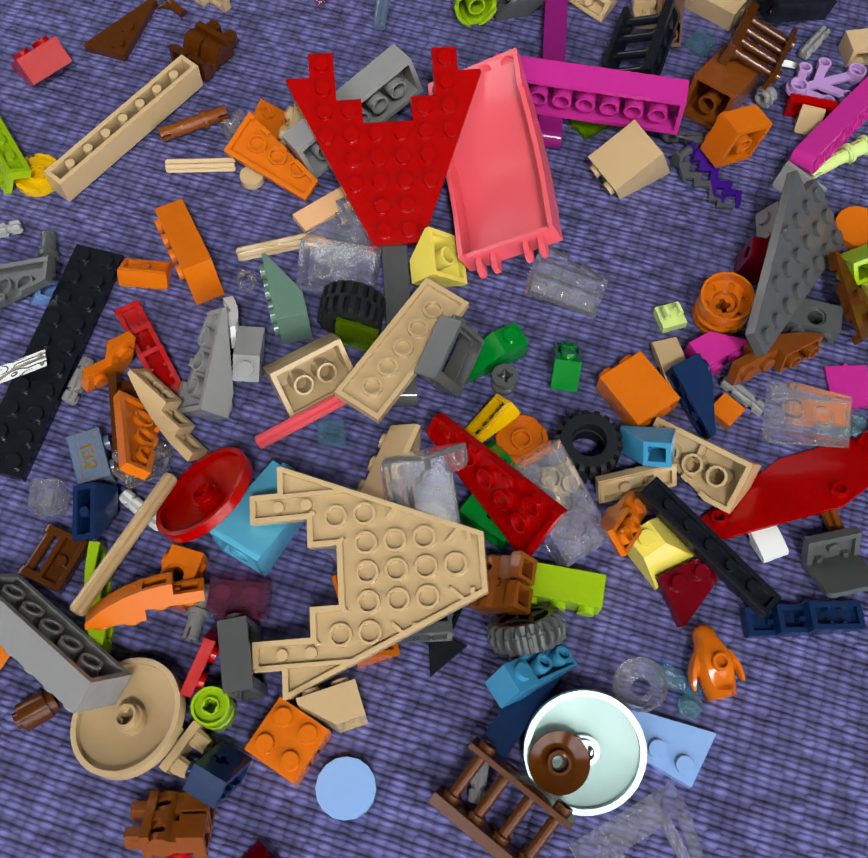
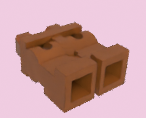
M513 551L511 555L505 556L487 555L489 594L465 607L474 609L481 614L507 613L509 615H530L533 589L528 586H532L535 583L538 560L523 551Z
M159 790L150 791L148 800L132 801L130 809L132 823L142 824L141 826L125 828L123 835L125 848L141 849L143 858H154V856L163 858L176 853H193L194 858H207L216 808L209 807L187 792L164 791L160 793Z

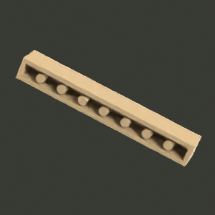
M182 54L44 171L52 189L68 202L73 200L203 86L198 65Z

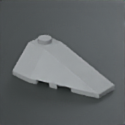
M222 307L208 312L197 340L200 349L194 358L190 359L188 366L192 367L187 382L182 380L179 387L178 397L182 402L178 410L184 416L220 420L227 419L232 411L234 392L227 309Z

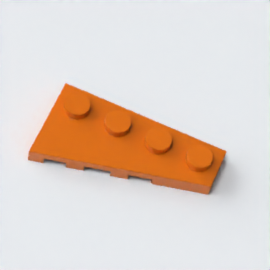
M250 111L224 149L226 155L307 203L319 184L314 175L298 159H295L287 148Z
M119 390L113 396L119 470L127 475L145 480L152 470L156 453L154 448L158 444L159 438L157 434L160 430L149 416L140 399Z

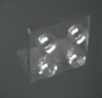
M345 197L336 200L338 209L335 212L336 217L305 232L326 270H330L371 249L368 233Z

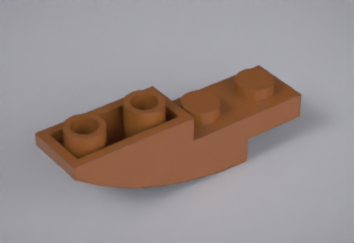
M814 332L780 334L767 354L763 356H755L750 344H746L742 356L732 362L726 380L735 386L742 381H749L754 375L762 371L766 372L772 367L778 373L788 368L792 369L801 361L807 358L812 359L819 353V346L824 336L821 333Z

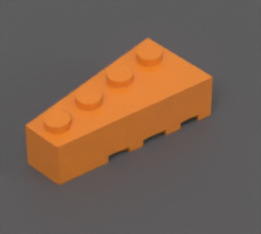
M183 199L155 208L158 219H155L154 223L159 234H161L160 236L166 249L171 248L167 250L173 264L178 263L174 267L180 280L185 279L196 305L224 295L212 259Z

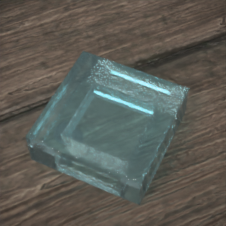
M698 29L685 42L684 47L700 58H703L715 46L717 40Z

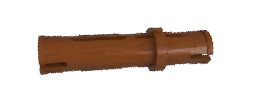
M223 104L205 112L200 110L199 114L163 127H158V131L164 143L204 127L208 129L212 124L228 120L229 115Z

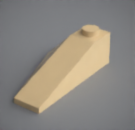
M656 417L652 427L675 428V455L673 460L677 464V472L680 474V477L689 483L705 502L730 514L749 491L762 465L660 417Z

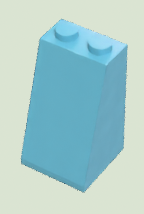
M273 460L248 487L235 509L210 531L211 536L221 551L264 577L267 576L303 523L296 522L255 527L250 525L249 496L277 493V467H284L295 471L290 465L286 463L280 465Z

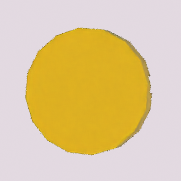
M42 153L34 154V157L31 158L25 157L32 170L31 178L14 180L19 191L31 197L46 196L54 192L44 171L57 160L48 154Z

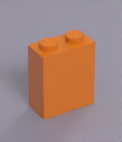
M641 351L633 356L631 354L625 356L619 362V365L613 369L611 367L606 368L598 376L596 390L626 426L648 427L655 422L656 417L662 418L673 411L680 400V396Z

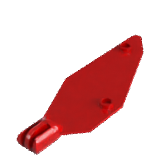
M868 429L858 437L778 459L756 476L749 491L730 514L714 507L700 519L721 539H729L844 507L868 488Z

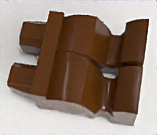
M213 19L207 24L198 21L195 24L196 28L188 30L184 35L183 47L177 44L168 45L172 62L182 54L198 65L201 78L205 82L213 78L215 71H219L220 64L226 63L228 59L234 56L233 47L238 42L235 31L229 29L224 34L221 33V26Z

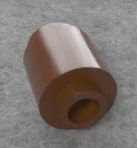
M41 690L14 705L16 712L12 713V718L20 730L25 728L29 732L56 716L55 713L60 711L61 707L57 698L52 693Z

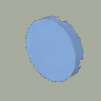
M348 756L336 758L326 764L318 775L315 786L317 801L322 810L333 819L343 821L357 819L365 814L374 802L376 795L375 776L369 766L360 759Z

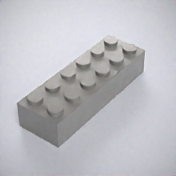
M392 44L336 91V100L361 99L363 123L386 122L410 102L411 96H418L424 90L411 58L395 44ZM304 118L282 135L295 158L316 179L330 168Z
M18 573L0 574V645L4 648L5 653L16 659L23 666L25 672L33 675L47 692L52 693L63 703V707L73 714L115 705L132 674Z

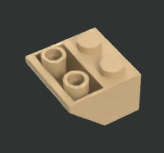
M348 677L340 678L331 682V687L322 690L319 687H313L303 691L302 696L296 698L297 705L302 712L339 733L369 724L355 679L349 680Z

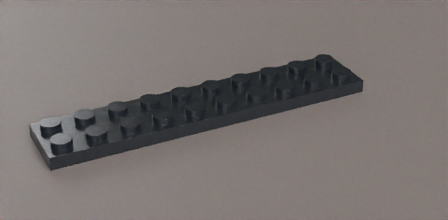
M76 244L23 356L26 357L45 349L47 366L12 379L0 404V476L26 482L60 407L61 397L64 391L68 389L67 385L78 367L118 278L117 268L125 259L123 255Z

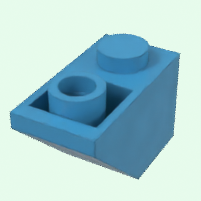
M620 426L623 436L621 439L623 442L622 453L643 466L672 467L675 455V428Z

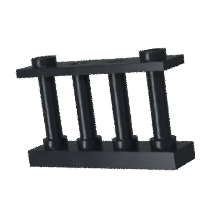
M665 0L662 11L659 14L632 17L628 6H624L617 20L614 34L601 67L661 76L681 18L675 0ZM657 24L653 31L632 33L635 26ZM651 41L647 48L625 51L628 43ZM645 58L640 66L619 68L623 60Z

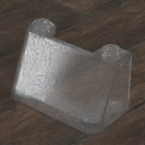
M466 442L451 443L385 458L380 466L385 500L461 524L453 472L462 470L467 465Z

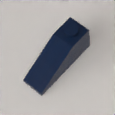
M700 353L673 365L665 375L674 391L680 396V402L697 433L708 440L716 435L713 378L710 373L709 363L702 359Z

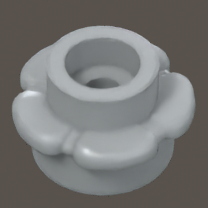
M769 85L766 90L762 89V86L756 89L755 101L761 108L765 109L769 108V105H773L777 99V92L774 87Z

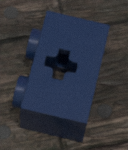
M222 740L214 748L209 747L199 760L195 758L190 763L185 772V776L188 778L182 790L215 809L241 785L253 759Z

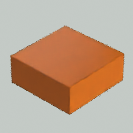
M724 393L714 403L715 421L727 430L743 414L745 408L727 393Z

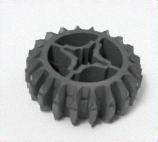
M542 605L531 606L530 615L502 613L500 616L495 617L488 623L487 637L495 654L512 658L515 656L523 657L530 654L534 655L538 652L544 653L545 650L553 649L555 645L561 644L566 638L567 626L562 611L559 608L549 605L544 607Z

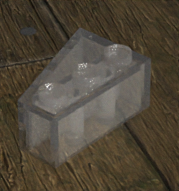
M548 245L549 257L542 258L540 252H538L528 273L524 293L595 318L609 281L584 264L579 266L569 259V254L564 251L560 253L552 248L551 245Z

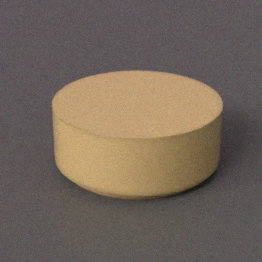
M244 167L240 172L241 184L246 189L255 190L264 184V177L248 167Z

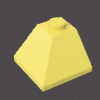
M429 226L426 227L409 260L412 284L420 286L427 277L442 287L467 285L466 266L458 258L456 236Z
M658 517L641 525L642 533L627 554L654 590L659 588L655 576L697 557Z

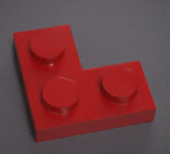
M213 626L204 637L180 694L191 698L196 689L201 690L209 675L204 670L208 662L214 663L219 655L217 627Z

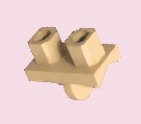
M193 720L186 731L183 728L181 729L173 745L174 747L168 752L159 768L167 774H174L187 780L188 777L185 776V772L191 762L186 759V756L192 748L203 755L209 747L213 746L214 741L205 733L206 729Z

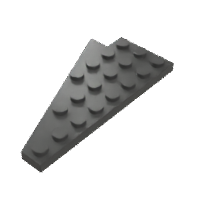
M797 170L786 175L745 333L755 356L767 354L829 264L827 255L839 250L844 242L843 234L834 221L833 211L828 207L824 191L819 186L816 178L808 180L803 184Z

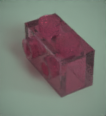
M211 579L206 608L217 619L224 620L229 614L243 613L244 616L246 615L253 622H259L260 619L269 620L273 592L268 583Z

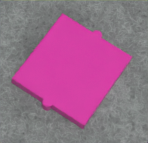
M844 363L842 366H824L823 371L829 399L848 402L847 409L855 411L856 408H868L867 365H848Z

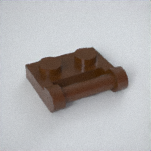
M47 524L43 530L45 534L24 566L21 565L17 573L28 580L62 594L86 555L89 542L86 540L72 541V534ZM54 539H59L39 572H36L37 566Z

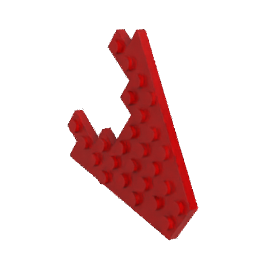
M456 46L431 48L434 95L411 96L412 120L363 123L361 99L336 100L333 53L308 54L309 78L286 79L288 90L372 247L417 245L424 229L430 224L481 75V69L458 70Z

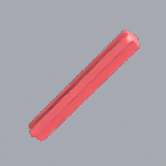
M334 394L256 435L254 440L257 446L263 449L343 407L346 403L335 397Z

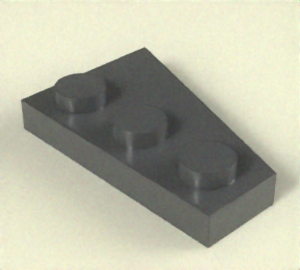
M45 256L0 264V309L52 284L55 260Z

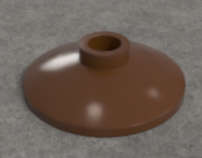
M551 731L542 735L533 744L528 759L529 771L534 782L545 792L558 796L568 795L577 791L585 783L590 771V756L584 743L575 735L565 731ZM555 756L562 758V765L558 768L552 765V760Z

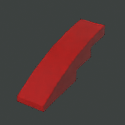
M135 300L114 310L125 333L130 331L136 337L134 350L143 367L147 368L177 395L181 380L139 301Z

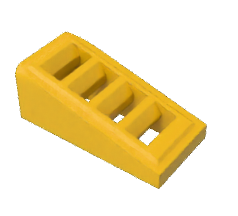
M497 393L465 430L483 443L516 419L521 412L511 401Z

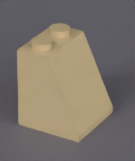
M635 119L588 156L592 164L589 167L591 172L597 179L601 176L605 181L603 186L610 195L615 193L619 199L670 173L663 152Z

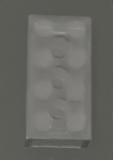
M560 439L547 441L509 464L568 510L544 540L557 565L569 567L609 541L601 527V518L603 516Z

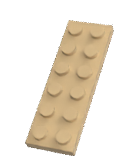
M426 277L334 391L335 397L379 424L417 374L414 373L415 368L440 315L452 317L454 314L462 317L469 308V302Z

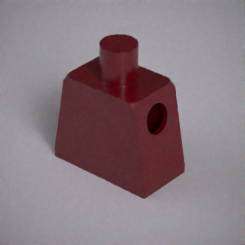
M771 235L767 238L755 236L750 239L736 257L734 273L745 277L749 281L759 282Z

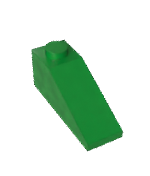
M516 322L492 332L483 339L485 344L466 384L493 372L494 368L499 364H511L526 357L528 340Z

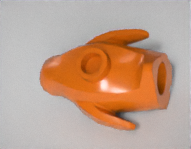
M705 624L696 626L692 633L694 642L693 654L687 669L688 682L691 689L697 691L698 679L706 702L737 695L735 673L741 681L745 680V674L739 659L726 647L711 626Z

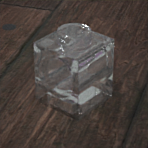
M60 479L31 480L28 507L38 517L67 516L69 489Z

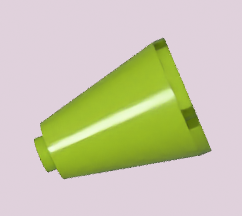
M453 0L455 15L466 26L472 27L471 25L474 24L483 25L496 13L498 0Z

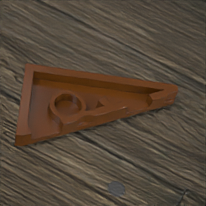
M147 0L84 44L86 51L126 62L157 9V1Z
M836 250L827 255L831 272L836 271L841 284L836 286V290L844 309L846 322L851 323L855 327L857 335L851 337L853 344L856 345L868 338L867 295L862 288H859L840 253Z

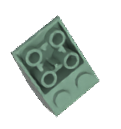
M262 253L263 264L259 265L275 336L280 335L283 344L313 338L302 290L266 253Z

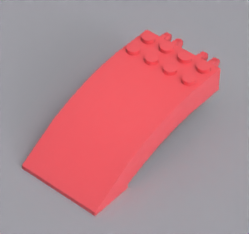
M516 47L462 69H481V75L446 175L453 212L458 258L470 272L477 270L481 279L487 278V266L489 265L492 266L496 274L502 273L501 261L524 254L527 263L534 262L533 250L539 249L542 258L549 257L548 245L563 241L548 157L535 106ZM431 82L427 84L428 94L434 95V84Z

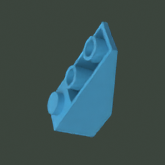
M562 642L559 645H555L553 649L545 650L544 653L538 652L534 655H525L503 664L485 684L502 709L525 698L572 670L578 664Z

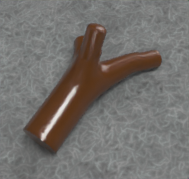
M166 0L165 3L157 5L158 9H170L181 18L186 15V10L174 0Z

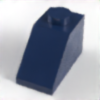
M98 482L73 486L72 541L98 539L118 514V486Z

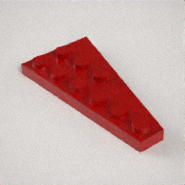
M440 413L434 416L426 430V434L515 551H523L532 556L568 510L446 414Z

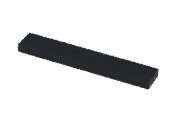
M658 477L636 496L760 618L765 617L782 598Z

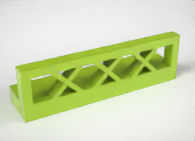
M0 117V187L6 195L12 194L15 179L31 178L32 170Z

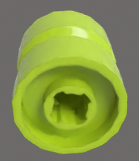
M208 686L199 690L192 698L190 705L194 720L208 730L215 732L224 731L229 728L235 721L238 713L237 704L234 699L223 694V690L215 686Z

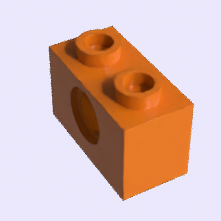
M172 544L169 552L166 551L162 557L160 574L173 571L174 577L177 573H184L181 581L203 578L209 560L202 552ZM181 604L170 606L169 608L187 613L188 606Z

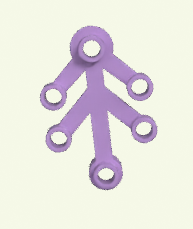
M821 57L815 66L817 71L814 79L807 82L806 78L810 75L813 67L808 62H801L796 70L797 77H794L786 84L785 91L789 96L791 93L833 101H835L833 97L835 96L838 97V101L841 103L852 91L843 90L832 85L844 82L857 84L863 80L867 69L863 64L852 63L845 73L825 77L832 62L826 57ZM817 89L830 95H822L813 90Z

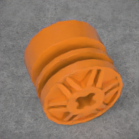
M720 272L710 276L704 282L692 308V318L696 327L703 334L711 331L734 336L738 333L752 310L755 298L752 284L745 277L734 272Z

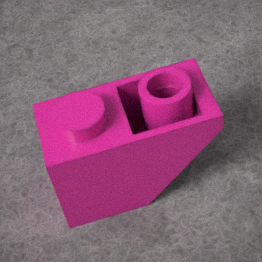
M709 331L689 342L684 356L688 359L700 353L702 359L709 363L710 373L713 376L719 373L724 368V365L740 358L744 346L749 344L746 339Z

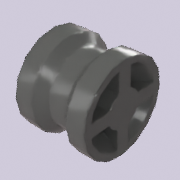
M506 363L499 364L494 368L491 387L496 394L506 396L515 391L518 380L516 368Z

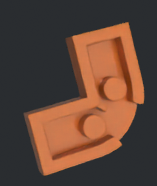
M130 331L108 340L105 359L82 370L81 386L87 393L106 386L109 373L116 372L119 377L128 368L133 359L136 337Z

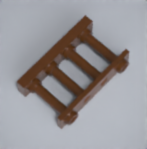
M752 1L740 18L718 62L726 66L731 58L733 60L737 58L766 76L762 85V89L766 90L770 83L775 85L783 72L780 71V68L787 53L790 52L797 41L794 37L798 29L794 27L788 36L782 34L758 19L759 16L756 15V12L760 5ZM753 27H754L755 29L759 30L760 32L764 33V34L767 35L768 37L772 38V39L775 40L776 42L780 43L781 46H780L779 44L775 43L774 41L770 40V39L767 38L766 36L762 35V34L759 33L758 31L754 30ZM748 38H750L751 40L755 41L756 43H758L759 45L763 46L764 48L768 49V50L771 51L772 53L776 54V56H774L773 54H771V53H769L768 51L764 50L763 48H761L760 46L756 45L755 43L751 42L750 40H748ZM742 48L745 49V50H747L748 52L752 53V54L755 55L756 57L760 58L761 60L765 61L766 63H768L769 65H771V67L767 66V65L764 64L763 62L759 61L758 59L754 58V57L751 56L750 54L746 53L745 51L742 50Z
M478 737L468 746L475 755L452 787L445 788L441 785L428 801L494 858H535L560 823L570 830L576 819V816L572 814L573 809L561 799L556 801L499 755L497 747L485 738L481 740ZM486 762L500 774L475 808H469L461 801V794ZM511 782L525 795L501 828L495 829L486 822L485 815ZM534 803H536L549 813L550 816L526 849L520 850L510 842V836Z

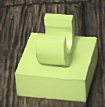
M678 301L655 307L653 310V315L661 333L685 328L688 323Z

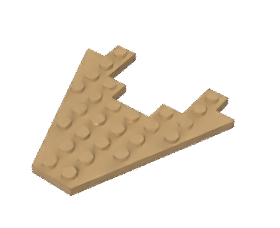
M277 467V493L249 496L250 525L253 527L307 521V548L314 550L336 547L339 605L309 607L310 638L252 642L253 673L282 672L283 700H291L301 695L303 691L329 680L489 594L485 534L481 530L284 467Z

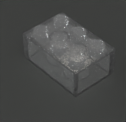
M307 234L300 239L296 285L302 291L322 294L324 287L333 281L352 280L365 283L376 290L382 246Z

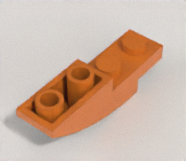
M635 490L625 493L617 504L606 509L601 518V527L613 549L620 557L628 554L642 533L641 522L647 514L646 506L636 497Z
M172 571L153 575L125 585L101 599L87 611L84 624L85 630H106L111 626L122 624L133 626L142 621H147L148 609L160 611L175 605H196L201 601H205L204 578L174 582Z

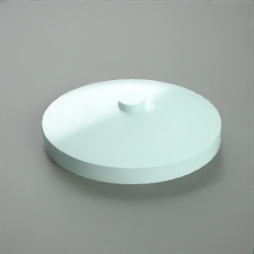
M574 689L550 698L533 715L528 724L523 745L525 767L531 781L534 782L528 766L529 753L533 744L542 735L551 731L569 732L578 737L588 750L590 771L585 783L577 791L568 795L558 796L549 794L556 801L561 799L573 809L572 814L594 816L609 812L627 801L638 788L646 767V741L635 716L619 700L609 694L593 689ZM555 756L552 760V765L555 768L562 765V758Z

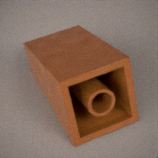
M727 43L695 73L688 90L687 102L683 113L685 117L709 130L714 126L716 118L720 113L740 108L763 76V74L737 58L735 60L731 58L726 66L718 62ZM742 48V50L746 53L750 54L754 58L768 65V63H766L765 61L761 60L760 58L756 57L752 53Z

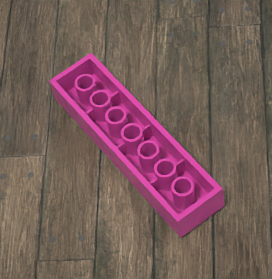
M520 56L536 114L619 127H626L635 119L643 130L672 135L678 134L687 102L690 80Z

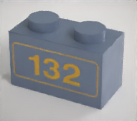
M99 427L66 437L78 485L91 482L113 486L118 484L116 473L114 472V458L111 459L110 455L113 445L109 435L104 436Z

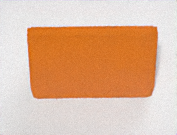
M125 258L117 268L118 283L120 286L167 290L170 284L173 263Z

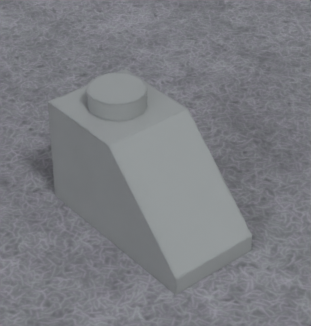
M238 326L233 352V381L260 382L263 379L265 327Z

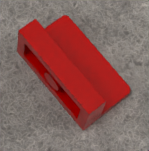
M791 93L790 96L786 94L783 116L796 118L802 105L806 104L826 109L824 120L838 106V101Z

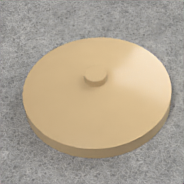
M137 657L119 661L132 676L117 703L73 714L70 728L72 749L79 763L89 772L108 780L131 779L156 766L175 744L181 732L186 712L185 696L180 694L182 684L169 668L153 659Z

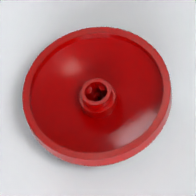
M226 447L203 456L189 466L177 478L176 485L157 511L156 526L159 532L172 542L183 543L201 537L220 524L235 509L248 489L253 471L249 458L237 448Z

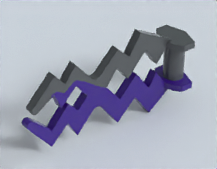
M693 140L671 156L670 163L674 167H678L682 181L693 180V187L708 189V202H716L715 209L733 210L734 205L724 203L726 196L735 197V208L738 209L740 207L742 190L731 189L733 181H720L718 179L720 167L715 168L713 164H707L708 158L701 150L697 149V145ZM694 155L692 162H699L697 172L688 171L690 162H683L686 157ZM702 172L710 173L709 180L701 181ZM723 190V194L716 195V191Z

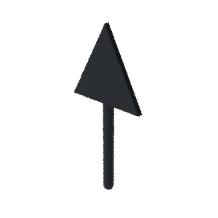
M463 608L454 613L452 618L453 630ZM453 639L452 641L428 642L430 677L466 648L467 645Z

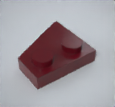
M698 557L655 576L677 627L686 626L718 581L715 573Z

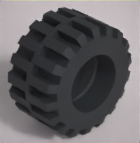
M352 280L333 281L324 287L317 314V322L320 323L319 325L322 328L326 329L325 331L332 332L338 337L359 341L370 340V338L377 337L381 332L386 299L380 291L365 283Z
M582 410L581 415L577 411L571 413L570 418L565 417L562 424H559L551 453L552 458H555L554 465L561 467L560 472H562L563 476L568 474L570 481L574 482L575 479H579L580 484L586 485L587 480H590L591 484H595L596 476L609 474L614 471L622 454L623 442L621 439L623 436L621 431L616 432L618 425L615 422L610 423L609 416L601 417L598 411L589 414L588 410ZM577 439L592 440L599 446L601 453L596 456H585L574 448L572 442Z

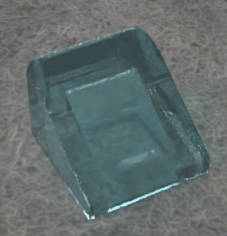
M345 418L318 420L319 448L346 447Z

